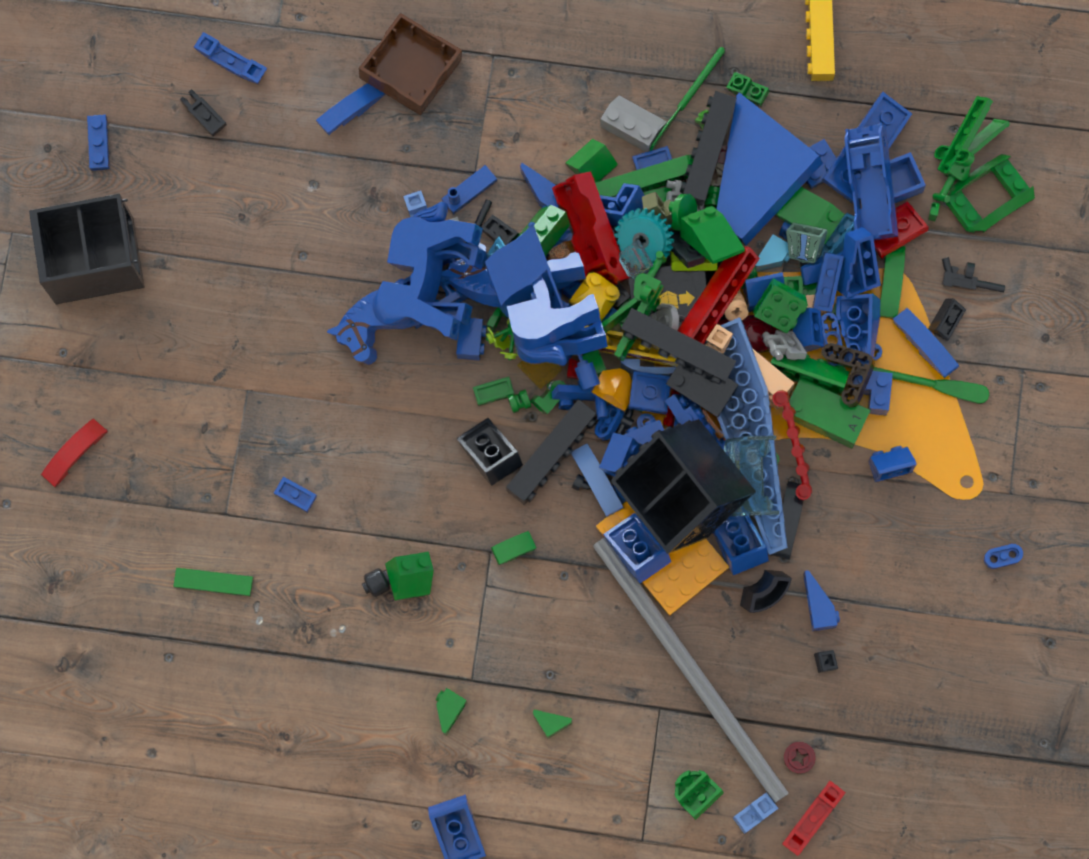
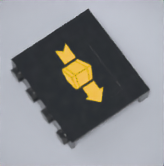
M671 266L660 267L654 277L664 285L659 296L661 299L660 304L674 305L678 315L685 317L706 288L705 271H673ZM650 269L628 271L631 300L635 298V278L642 273L648 274ZM658 309L656 312L651 311L649 317L652 318L653 315H656Z

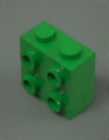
M773 278L753 308L754 316L788 333L790 329L796 326L800 313L803 314L808 304L804 294Z

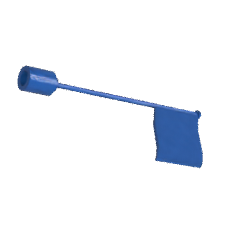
M530 222L528 224L529 228L516 240L495 251L484 262L501 306L511 295L528 286L542 273L547 271L559 306L564 308L536 233L535 223ZM582 354L578 355L580 362L577 363L578 367L574 369L582 390L600 384L593 362L589 363L588 360H583Z

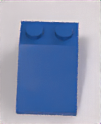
M744 506L735 511L713 532L725 562L728 564L733 575L769 561L767 546Z
M633 513L603 534L623 564L639 583H642L671 563L669 554L665 552L636 513Z
M466 794L428 807L429 818L444 859H479L486 856Z

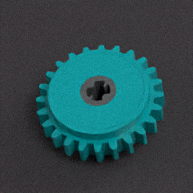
M637 208L635 212L631 210L622 217L623 219L618 221L619 225L615 227V230L618 232L614 236L618 238L616 242L620 246L619 250L623 252L622 258L626 256L628 258L627 263L633 261L634 267L640 264V268H644L645 265L651 268L656 259L657 251H662L667 258L670 255L668 251L673 249L669 245L674 242V239L670 238L674 233L668 231L671 225L665 224L667 219L662 220L660 218L661 213L657 216L654 215L655 210L649 213L647 208L643 209L642 212L640 208Z

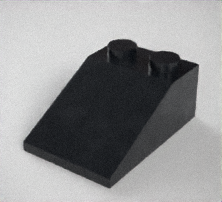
M678 364L666 385L711 414L719 417L739 385L729 378L725 384L722 382L720 385L710 380V376L703 374V376L698 375L692 371V367L688 365L683 367Z
M486 418L457 438V441L491 486L523 466L518 451L489 418Z

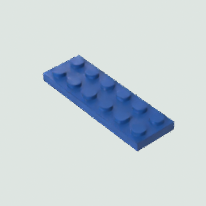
M882 92L858 127H868L879 123L885 124L889 149L912 113ZM844 146L822 181L852 203L853 194L849 184L846 149Z

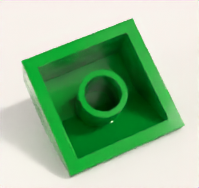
M429 552L398 556L385 563L395 601L430 595L434 569Z

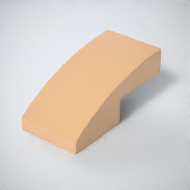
M716 324L706 339V346L724 354L733 333Z

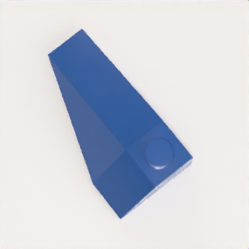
M860 294L849 298L837 296L836 316L840 323L841 333L846 346L868 353L873 358L880 321L881 300L874 294ZM848 353V357H849V360H850V361H851L852 358H853V354H852V353ZM858 358V361L861 362L863 365L869 364L868 360L864 362L859 360Z

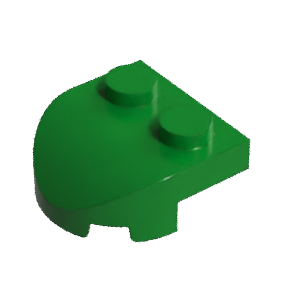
M688 770L682 773L675 782L674 795L695 820L724 794L723 790L708 774L701 770L692 772Z

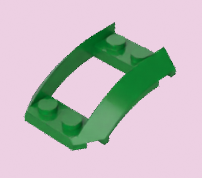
M1003 154L997 156L971 172L965 181H958L951 187L948 194L950 201L946 205L966 232L983 231L984 233L994 224L1035 199L1034 186L1030 188L1009 161L1011 156ZM992 171L1012 199L982 219L962 190Z

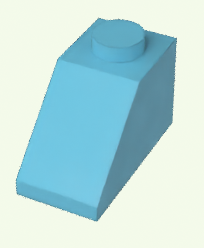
M773 234L758 256L760 259L755 265L756 271L781 267L784 261L787 263L790 260L788 243Z

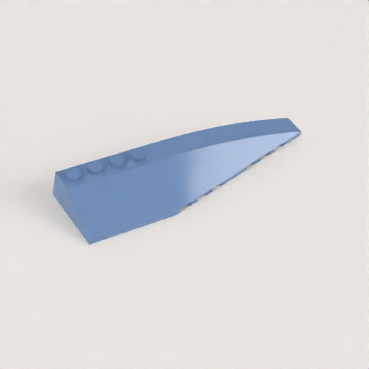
M739 317L721 325V327L733 333L724 355L736 360L728 378L739 386L717 418L736 467L756 491L748 500L764 543L767 546V551L771 555L788 548L769 394L746 330Z

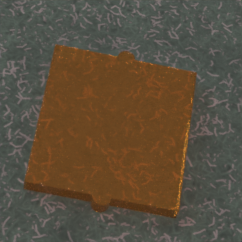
M703 409L701 412L705 415V418L718 436L726 440L719 421L713 414Z

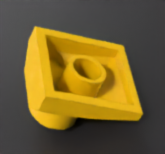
M589 273L569 300V303L575 305L588 295L594 294L602 322L619 298L620 293L615 285L598 273Z

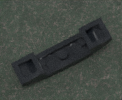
M788 481L782 505L788 548L771 554V556L790 560L804 501L796 496V488L800 485L798 483Z

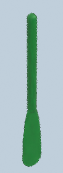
M723 47L718 48L678 104L676 112L656 137L650 147V151L654 150L679 112L685 109L725 53Z
M877 367L873 369V371L893 373L892 379L932 387L944 394L974 403H985L990 394L988 388L980 384L945 379L931 380Z

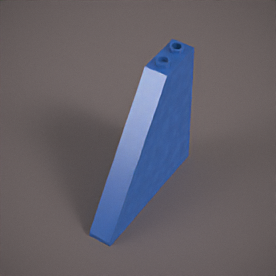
M738 93L736 95L737 99L733 112L717 210L724 215L740 242L747 246L823 162L816 152L741 93Z

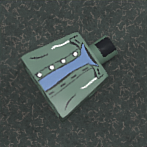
M792 223L786 231L789 257L799 260V268L808 263H815L822 254L827 229Z

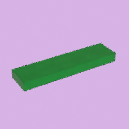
M176 568L173 587L251 597L253 577Z

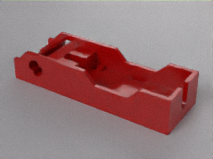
M591 171L573 175L566 179V182L552 187L558 206L567 212L574 232L571 243L574 251L580 255L585 277H587L589 272L594 271V273H598L615 286L629 279Z

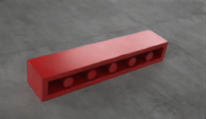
M743 246L745 252L723 260L677 330L678 332L702 344L705 343L760 259L750 247Z

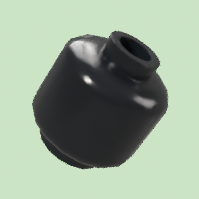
M377 568L364 575L365 582L362 583L366 594L371 593L373 597H377L390 590V581L386 570L382 571L380 568Z

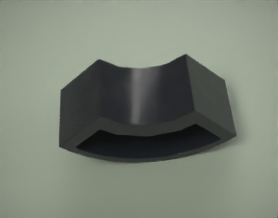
M764 570L762 577L757 583L743 587L740 606L750 613L761 612L771 608L786 594L792 578L782 571Z

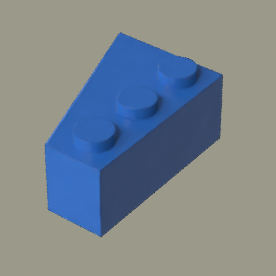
M863 227L845 233L842 252L844 258L837 291L846 298L881 286L873 235Z

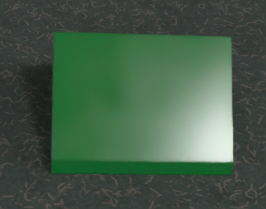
M591 139L565 163L575 174L591 171L595 183L600 182L618 166L606 145L594 139Z

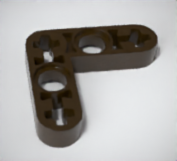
M834 343L826 344L822 349V355L827 361L852 369L841 398L846 406L856 407L859 405L875 367V360L870 354ZM834 350L837 354H839V357L835 354L829 355L828 352H832ZM848 353H852V360L850 362H845V355ZM858 358L859 360L864 362L868 360L869 364L863 365L861 362L858 361ZM857 376H862L863 381L855 385L854 379ZM853 395L855 398L849 401L847 399L848 396L851 397Z

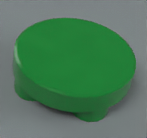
M680 194L675 201L670 202L669 211L672 213L671 227L673 230L681 232V218L697 212V203L691 194Z

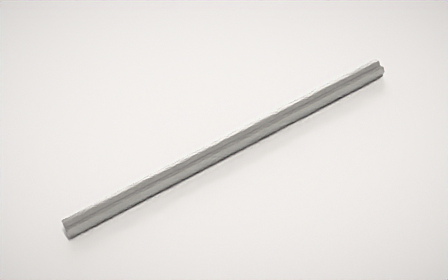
M605 537L593 545L596 552L774 803L788 794L786 788L643 587L629 572Z

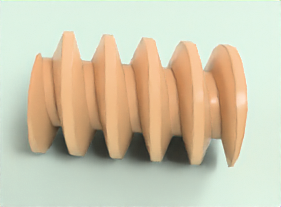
M740 290L724 312L725 317L729 321L739 317L741 320H744L749 313Z

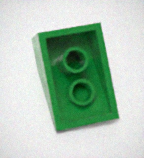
M800 187L775 215L790 225L798 223L827 229L825 245L845 214L830 202Z
M713 206L681 218V238L712 264L745 252V248L724 215Z

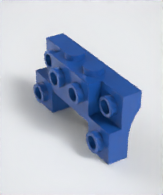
M674 394L665 400L681 425L688 420L695 421L699 419L729 457L731 456L726 440L717 438L714 428L705 419V414L700 406L681 394Z

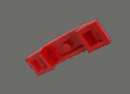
M93 418L61 447L41 475L56 488L69 474L67 471L93 444L96 445L108 431Z
M829 781L782 845L796 856H799L846 792L832 781Z

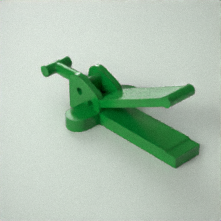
M976 96L951 145H941L935 150L934 157L941 162L937 170L948 177L941 192L933 194L934 200L948 203L950 196L947 194L956 179L965 181L968 178L971 164L975 159L974 154L1006 127H1009V121L994 119L977 134L993 102L990 98Z
M662 251L656 252V259L648 274L642 273L635 278V298L602 322L605 333L624 320L631 308L649 316L651 311L656 312V308L661 302L659 296L664 288V285L661 284L662 282L654 278L661 264L666 262V257ZM623 336L614 353L616 358L624 362L636 339L632 341Z

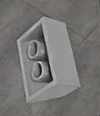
M618 96L609 104L600 119V127L645 152L650 151L652 143L667 124V121L621 96Z

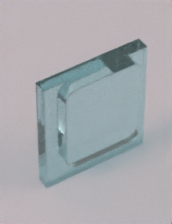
M639 239L619 253V262L627 276L632 277L633 280H635L637 275L645 273L654 266Z

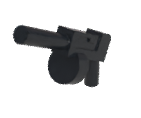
M949 257L942 259L945 270L942 281L943 286H956L976 290L977 287L1004 293L1005 285L981 281L977 277H973L975 263L967 262L964 275L957 274L958 267L951 266Z

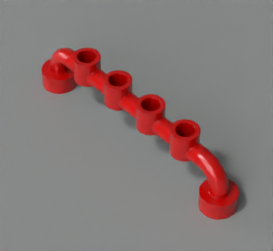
M778 390L774 393L772 401L776 406H783L782 417L787 422V436L791 439L793 446L791 453L796 458V473L800 475L802 482L796 488V496L801 500H806L812 494V487L809 485L807 474L810 467L804 462L803 453L805 452V447L799 442L800 428L795 425L793 418L796 411L790 406L788 393L784 390Z

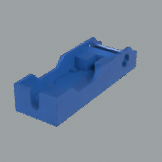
M879 123L868 127L845 129L844 140L848 176L855 212L854 230L863 227L873 235L874 240L898 237L886 125Z

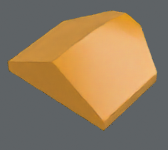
M620 368L602 371L599 376L600 384L594 386L592 393L625 411L630 399L632 383L630 374Z

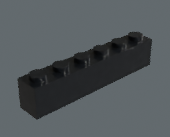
M715 91L713 97L709 96L706 107H709L708 114L704 113L701 121L704 127L702 131H698L695 140L699 143L697 148L693 147L690 158H693L692 165L688 164L685 172L688 178L686 182H682L679 191L683 194H691L695 198L697 205L703 206L737 99Z
M631 308L621 328L625 338L632 341L636 339L641 342L640 345L647 349L652 347L658 350L659 355L665 358L670 356L676 359L675 362L683 367L688 365L693 368L692 371L701 376L706 374L711 377L710 380L719 385L721 382L726 383L736 363V360Z
M578 399L506 486V491L523 505L527 502H532L537 495L535 493L539 487L543 488L549 480L547 477L551 472L555 473L561 466L560 461L570 456L574 444H579L585 437L583 433L588 428L592 429L596 424L597 413Z

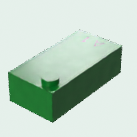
M801 377L789 400L790 406L796 411L793 417L794 422L851 449L871 411L861 405L853 408L848 407L842 401L841 396Z

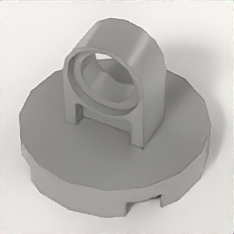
M666 303L658 305L656 308L658 309L657 314L652 316L653 319L675 330H678L679 320L682 323L686 318L685 316L678 315L674 305Z

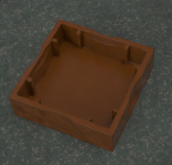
M400 13L385 32L381 42L373 48L359 67V78L421 116L461 62L462 50L445 39L428 32L422 25Z

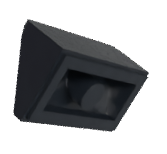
M954 298L945 299L928 329L948 341L966 309Z

